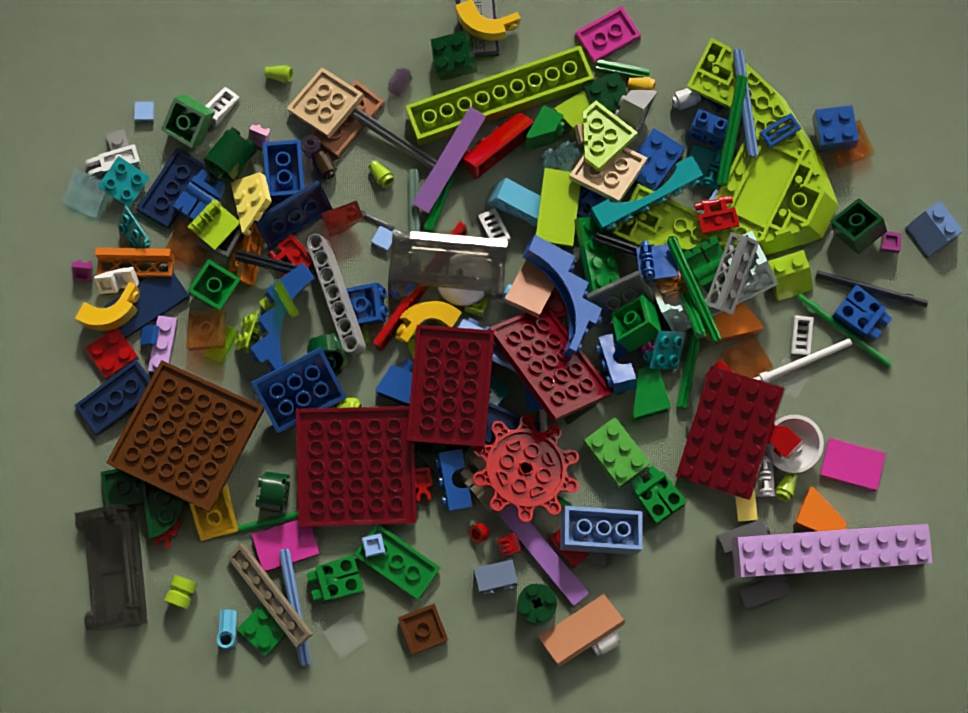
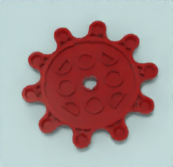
M528 414L521 416L519 427L515 430L508 429L501 421H495L491 426V430L495 435V442L491 445L485 444V447L473 448L474 454L482 458L486 463L483 471L473 475V482L476 486L488 485L493 488L494 497L490 501L491 509L501 511L504 506L512 504L518 509V518L525 523L531 521L533 510L538 506L544 507L551 515H558L561 511V505L557 500L558 493L561 491L574 493L579 488L577 480L570 478L566 472L569 465L578 461L579 454L575 450L564 451L558 447L557 441L562 435V430L559 426L552 425L547 431L539 432L534 427L533 417ZM522 464H527L530 467L529 473H523L521 470Z

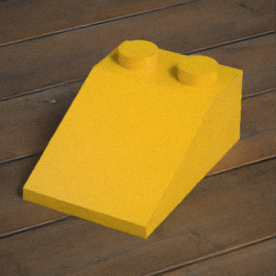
M228 483L223 488L211 513L189 503L201 541L238 531Z

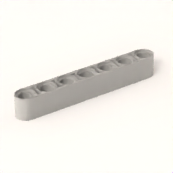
M312 234L308 238L307 246L341 345L346 352L359 356L364 353L366 345L331 243L319 234ZM350 325V329L346 332L347 326ZM356 342L355 348L352 349L353 343Z

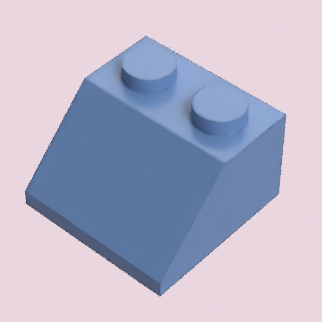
M941 201L924 211L905 227L927 257H930L958 238L963 232Z

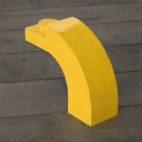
M473 0L455 5V13L462 27L471 35L482 40L497 41L505 39L507 30L513 31L520 26L521 18L518 12L500 19H488L477 11Z
M129 282L120 299L108 308H96L84 302L75 319L80 325L96 331H108L121 327L132 319L138 311L133 303L138 301L140 289L136 284Z
M441 301L415 304L401 315L400 319L405 324H401L398 328L396 339L400 342H408L417 325L426 319H432L443 327H453L462 312L454 306Z

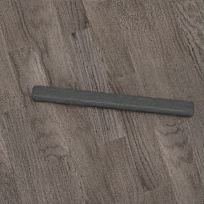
M359 108L353 111L352 117L429 169H433L437 160Z

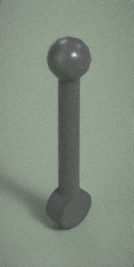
M365 210L359 211L361 218L366 217L387 227L390 231L394 230V224H388L368 215Z

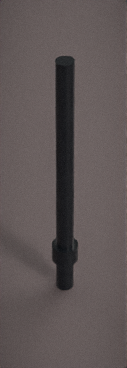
M817 270L815 276L819 279L852 288L857 284L866 292L899 300L906 305L911 306L913 304L927 308L928 305L927 300L916 298L913 294L898 293Z

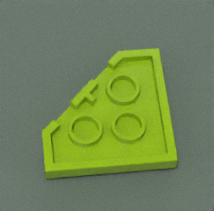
M597 101L592 103L583 112L585 162L600 172L638 137V132Z

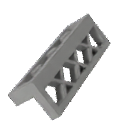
M730 233L706 299L708 307L733 315L759 241L744 235ZM735 239H740L737 247L734 248ZM732 258L731 264L727 267L728 259ZM723 276H725V281H724V283L721 285V284H720L721 278H722ZM718 294L717 303L713 304L714 297Z

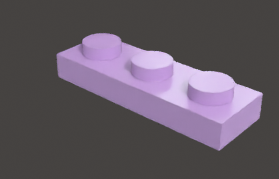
M158 316L156 326H159V333L156 345H152L148 372L155 373L161 360L170 364L178 323L177 318Z

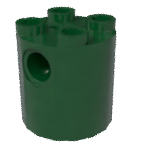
M233 127L230 130H225L222 137L203 159L208 173L216 180L234 182L251 157L256 153L254 148L256 144L248 138L245 140L240 136L241 133Z

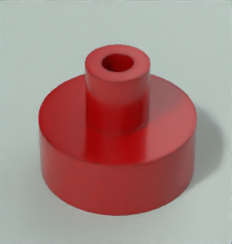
M482 523L470 526L469 535L474 543L479 544L487 540L488 533L490 532L487 526Z

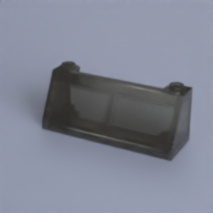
M393 230L388 289L402 291L407 288V284L476 290L484 291V295L490 300H502L508 240Z
M112 504L75 513V526L79 532L85 533L92 611H88L85 614V629L88 631H101L148 624L137 507Z

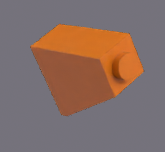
M744 302L736 305L733 315L721 312L713 318L722 337L716 343L756 335L762 332L764 328ZM703 326L704 329H705V333H706L705 338H706L708 341H711V339H710V337H709V335H708V333H707V331H706L705 326Z
M810 486L807 489L793 525L809 532L846 530L847 522L814 487Z

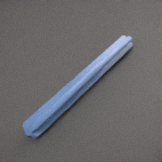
M736 49L733 51V60L737 79L738 75L747 76L743 50ZM747 81L741 114L748 158H755L758 156V147Z
M283 549L279 551L288 602L303 620L290 550ZM306 641L301 647H297L301 666L311 664Z

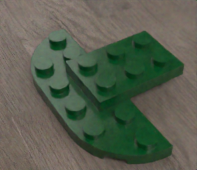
M118 469L100 472L106 510L110 511L144 504L151 540L166 534L178 522L183 511L184 500Z

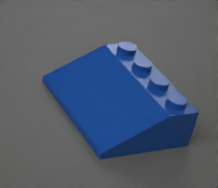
M321 347L251 382L277 433L296 424V409L328 408L347 398Z

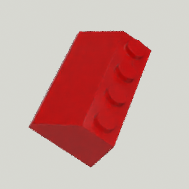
M520 112L515 116H509L505 124L501 127L497 126L491 131L490 136L481 138L477 142L476 147L465 151L462 157V165L477 180L526 141V136L534 123L532 119Z

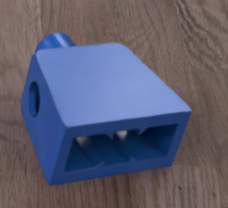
M403 359L400 367L391 365L375 390L376 395L403 406H410L413 362Z

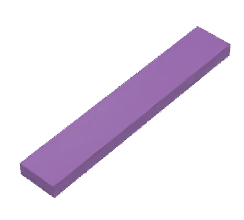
M469 107L412 203L413 205L429 213L486 118L485 115Z
M510 505L499 514V517L513 533L516 532L518 540L573 606L589 594L530 521L525 523L518 518L516 506Z

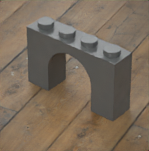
M759 520L718 534L716 539L724 556L733 552L732 538L769 535L770 530L767 523L764 524L763 520ZM784 575L766 576L761 583L739 590L737 595L743 611L786 597L791 594L789 590L792 588L789 580L785 579Z

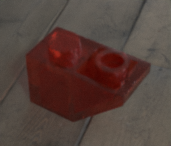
M357 200L321 213L329 237L347 231L364 218Z

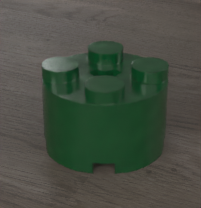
M331 333L309 339L307 354L321 347L335 376H339L348 365L346 351L341 345L339 336L336 333Z
M265 471L262 476H259L258 487L261 489L260 495L256 497L255 506L259 507L262 511L285 513L286 508H283V503H288L290 481H286V479L290 478V475Z
M544 584L528 585L521 591L518 597V613L522 620L530 625L537 626L547 623L553 618L557 609L555 593ZM539 600L542 607L535 609L532 602Z

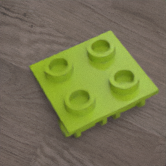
M213 199L190 223L188 228L216 250L238 227L240 221L223 208L219 201Z
M258 310L243 317L240 325L243 328L241 334H238L236 337L235 345L237 346L235 351L244 349V353L249 354L251 352L249 347L256 343L252 340H257L251 334L258 335L259 332L257 331H260L257 326L259 322L257 320L259 318Z

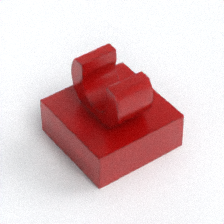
M516 532L496 539L502 558L522 551Z

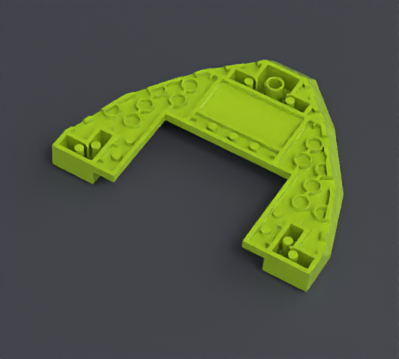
M711 38L686 88L731 109L736 84L733 50L729 46ZM745 62L758 156L748 158L744 139L731 166L727 186H721L715 198L732 196L733 203L727 204V208L735 207L740 226L701 235L697 216L701 214L667 198L665 203L659 206L657 204L651 206L648 212L644 214L639 212L634 215V218L629 222L624 223L622 221L618 223L612 237L639 247L643 241H648L651 246L665 245L668 239L676 237L683 252L698 245L708 262L700 246L701 243L716 236L724 252L731 232L744 235L752 231L756 240L759 241L764 255L767 256L822 239L838 207V202L821 157L803 128L771 149L767 147L768 145L759 135L762 130L792 113L796 120L797 118L785 99ZM786 121L782 125L768 132L766 135L769 136L773 134L774 132L778 131L779 129L791 123L792 121ZM792 126L791 128L779 134L770 141L773 142L774 140L778 139L779 137H781L782 135L786 134L787 132L791 131L796 127ZM637 184L629 202L643 198L655 191ZM719 206L710 208L711 212L721 210ZM737 238L735 239L733 245L734 248L737 247Z

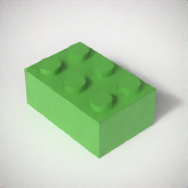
M616 417L584 439L583 445L618 490L649 468L651 464Z

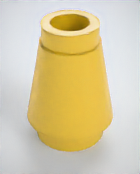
M651 77L629 78L628 89L655 90L656 80Z

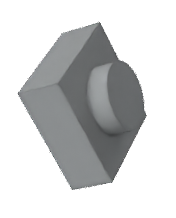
M124 129L106 135L111 151L130 146Z

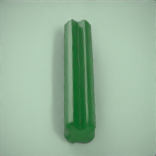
M597 60L595 67L596 70L610 73L618 71L621 75L636 78L649 77L650 75L649 69L604 60Z

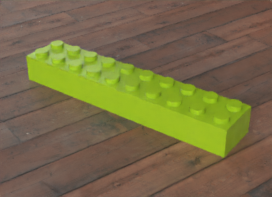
M580 45L406 105V115L418 146H422L453 135L469 107L486 116L481 124L483 125L583 90V84L593 81L594 77Z

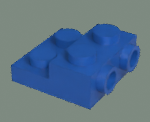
M375 282L346 289L359 325L366 324L370 326L386 322V317L389 315L387 306H384L387 292L381 284Z

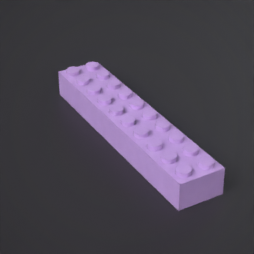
M928 524L747 536L731 539L735 578L933 563Z

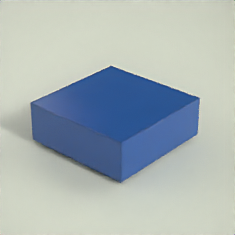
M143 326L140 345H156L159 326Z

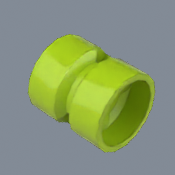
M174 575L170 583L173 589L168 590L163 601L188 610L191 602L189 595L195 593L198 584L184 577Z

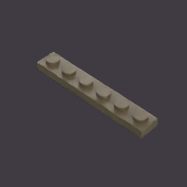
M239 544L227 558L296 647H301L313 633L244 544Z

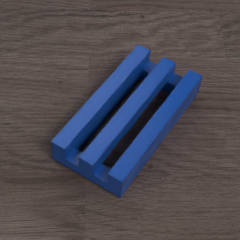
M792 113L762 130L759 135L768 145L767 147L771 149L799 132L802 128ZM788 120H791V121H792L791 123H789V124H787L786 126L782 127L781 129H779L778 131L774 132L773 134H771V135H769V136L766 135L768 132H770V131H772L773 129L777 128L778 126L782 125V124L785 123L786 121H788ZM792 126L796 127L791 131L787 132L786 134L782 135L778 139L774 140L773 142L770 141L771 139L788 130Z

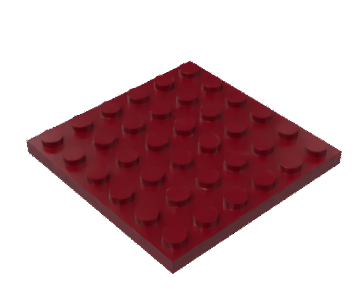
M409 406L296 409L299 527L417 523L414 442L406 441Z

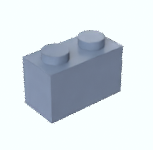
M513 560L474 568L479 594L484 593V596L495 594V590L502 588L503 591L515 589L514 586L518 585Z

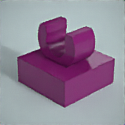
M886 232L882 235L880 251L899 254L901 251L902 233Z
M73 261L71 266L73 280L92 282V262Z

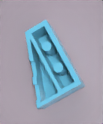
M504 178L494 184L486 204L528 221L529 224L537 227L540 195L508 178Z

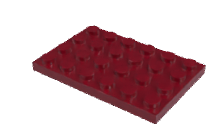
M547 304L539 318L526 312L489 327L488 330H495V344L552 422L604 400L613 393L581 349L578 354L574 353L570 358L563 356L569 340V333Z
M417 325L406 441L485 447L495 330Z
M710 366L675 477L751 500L785 388Z

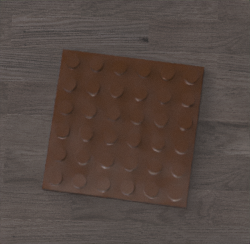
M161 360L106 463L211 513L265 408Z

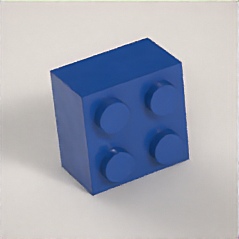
M853 105L815 110L812 120L818 153L856 148L859 137Z

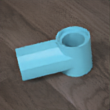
M220 610L217 643L225 651H231L237 644L238 611ZM230 636L232 638L231 643L223 645L222 639Z

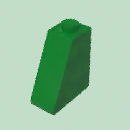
M650 363L642 365L637 373V389H635L632 414L633 422L668 412L671 409L659 369L649 368Z

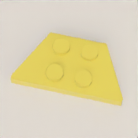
M260 172L231 182L241 230L246 236H249L252 232L249 228L254 220L259 221L263 212L271 203L266 177Z

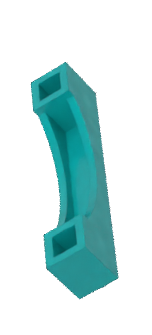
M693 156L675 164V172L671 178L650 195L623 203H613L608 199L592 207L591 215L600 231L607 230L609 232L617 227L616 224L622 221L624 223L629 222L639 212L644 214L651 209V206L655 204L659 206L665 203L668 197L672 195L676 197L684 192L683 189L689 186L694 188L699 185L703 174Z

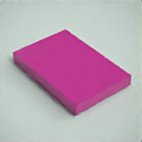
M622 6L575 32L576 38L593 64L597 60H602L641 38L639 31Z
M829 438L819 476L877 491L886 453Z
M298 520L252 534L261 567L265 572L282 567L279 551L283 549L290 550L292 563L320 555L312 527H299Z

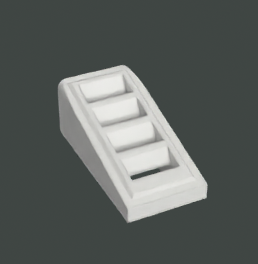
M226 87L206 105V107L215 111L210 124L213 127H216L224 119L240 98ZM226 96V97H227L228 99H230L231 101L229 102V101H227L226 99H224L223 97Z
M495 208L478 215L493 249L511 242V238ZM491 215H494L495 217L488 221L484 220V218ZM497 221L498 224L488 227V224ZM498 227L500 228V230H498V231H496V232H494V233H491L492 230H494V229H496V228H498ZM503 234L502 237L494 239L495 236Z
M792 316L790 354L810 355L814 317ZM798 322H805L807 326H798ZM797 329L806 330V334L797 333ZM797 337L806 338V342L796 341ZM796 345H806V349H797Z

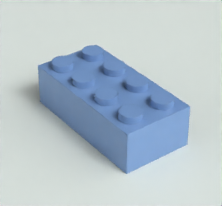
M565 506L560 512V550L637 555L642 550V511Z

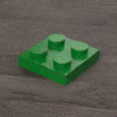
M263 603L237 628L265 657L286 636V633Z

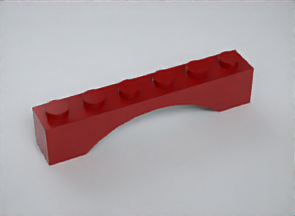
M721 359L713 366L735 373ZM774 425L769 443L775 447L773 451L780 458L784 456L787 459L805 443L791 428Z

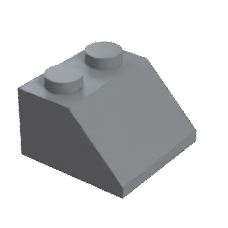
M630 90L626 96L623 95L618 103L621 107L619 110H616L614 115L637 131L645 121L657 91Z

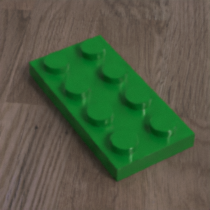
M593 217L575 219L586 281L589 282L587 285L588 291L590 293L620 279L615 250L593 241L595 232H601ZM607 230L601 232L603 234L612 236L611 231L607 232Z
M376 524L367 537L381 534L386 554L366 558L362 542L354 556L419 600L441 567L381 525Z

